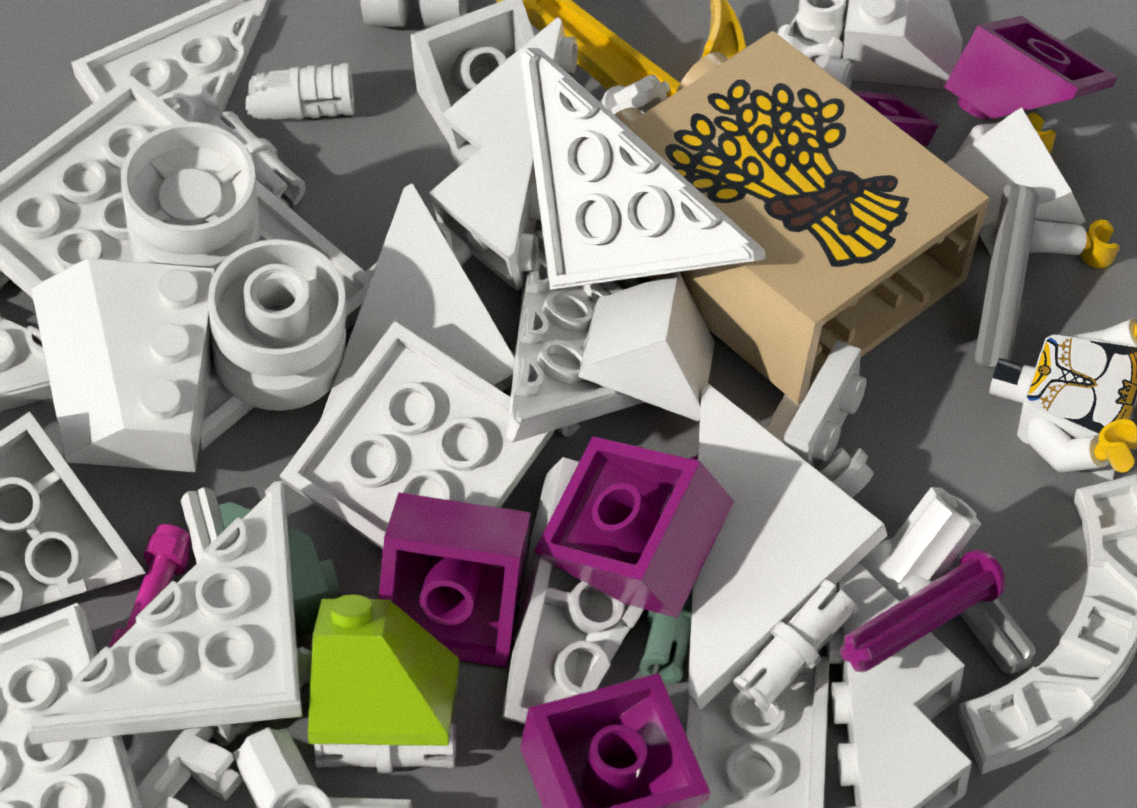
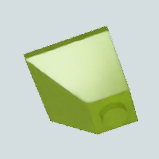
M345 595L336 599H322L313 633L308 720L309 744L449 746L460 671L459 658L390 600L368 599L361 595Z

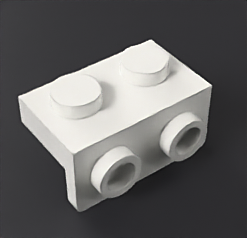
M836 341L805 399L796 404L785 394L765 428L815 469L822 461L828 462L832 457L839 441L841 426L848 413L854 414L857 411L866 388V378L859 376L861 349L840 341Z

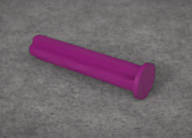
M974 549L967 552L961 557L958 567L848 633L845 637V644L840 648L842 659L850 662L855 671L867 672L977 602L994 601L1003 594L1006 586L1005 575L1001 565L986 551Z

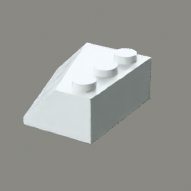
M87 258L31 288L66 462L184 472L196 471L213 356L208 291L215 268Z
M30 411L0 431V618L146 574Z

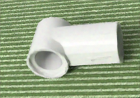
M931 487L893 539H888L878 544L862 559L860 564L901 602L942 577L981 526V523L976 517L977 513L963 500L951 495L942 488Z

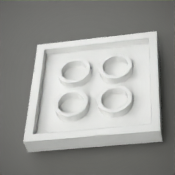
M394 320L280 474V478L286 485L383 550L384 535L398 492L501 508L554 434V430L512 443L506 437L510 396Z

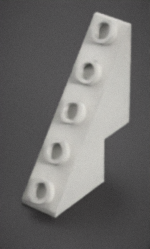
M558 17L520 48H540L567 73L575 72L578 56L576 37H565L562 20ZM519 50L442 114L451 149L464 159L465 162L429 192L437 221L440 223L444 222L466 243L472 255L516 291L523 287L526 271H533L537 263L538 237L534 234L536 220H541Z
M858 563L835 584L837 587L835 593L838 594L842 590L856 604L858 611L851 615L826 642L829 664L840 663L842 682L832 683V712L834 724H846L848 743L838 744V772L840 785L853 787L855 807L845 808H949L966 794L972 762L930 720L959 698L964 664L931 632L867 672H857L853 669L850 662L844 661L840 654V648L845 644L846 635L899 603L883 585Z

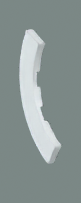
M1137 474L1076 489L1074 504L1082 523L1087 549L1086 588L1076 615L1060 639V644L1041 665L1036 668L1033 666L1028 672L1008 685L985 696L959 704L957 716L981 774L1014 764L1047 748L1074 730L1102 704L1118 685L1137 651Z

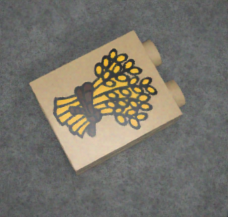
M771 31L731 58H727L720 52L706 55L687 72L675 94L644 114L633 107L625 108L614 114L765 249L766 260L682 271L679 273L707 328L796 404L805 399L836 341L860 348L861 358L967 279L990 197L774 31ZM672 273L660 274V275H653V276H646V277H648V278L652 281V280H655V279H658V278L667 276V275L672 274Z

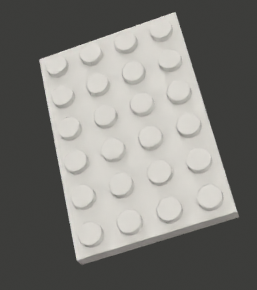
M130 75L0 172V270L33 299L32 287L87 258L136 262L131 252L121 188L123 162L135 143L148 133L169 124L187 121L135 77ZM256 180L260 241L271 239L297 241L320 251L335 265L342 277L345 288V330H347L356 323L372 277ZM213 356L199 444L201 450L205 449L254 408V406L236 398L225 388L217 375Z

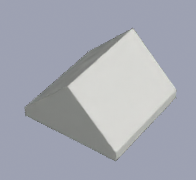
M503 0L410 35L417 92L449 145L450 142L442 114L535 37L522 0Z
M679 272L598 298L594 307L578 377L699 422L701 390L708 384L715 341Z

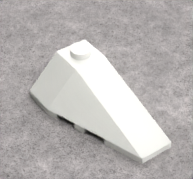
M849 0L843 59L851 60L854 65L852 80L946 89L944 86L961 57L962 37L949 0Z
M564 457L545 475L531 537L502 712V719L525 724L528 707L596 690L609 669L612 658L630 628L635 625L644 610L614 599L541 559L534 552L579 464V461Z

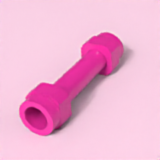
M162 524L158 525L153 535L149 537L143 553L148 566L126 628L114 631L108 646L109 649L137 623L135 617L171 583L173 574L179 575L185 571L192 543L189 533L184 529L174 525Z

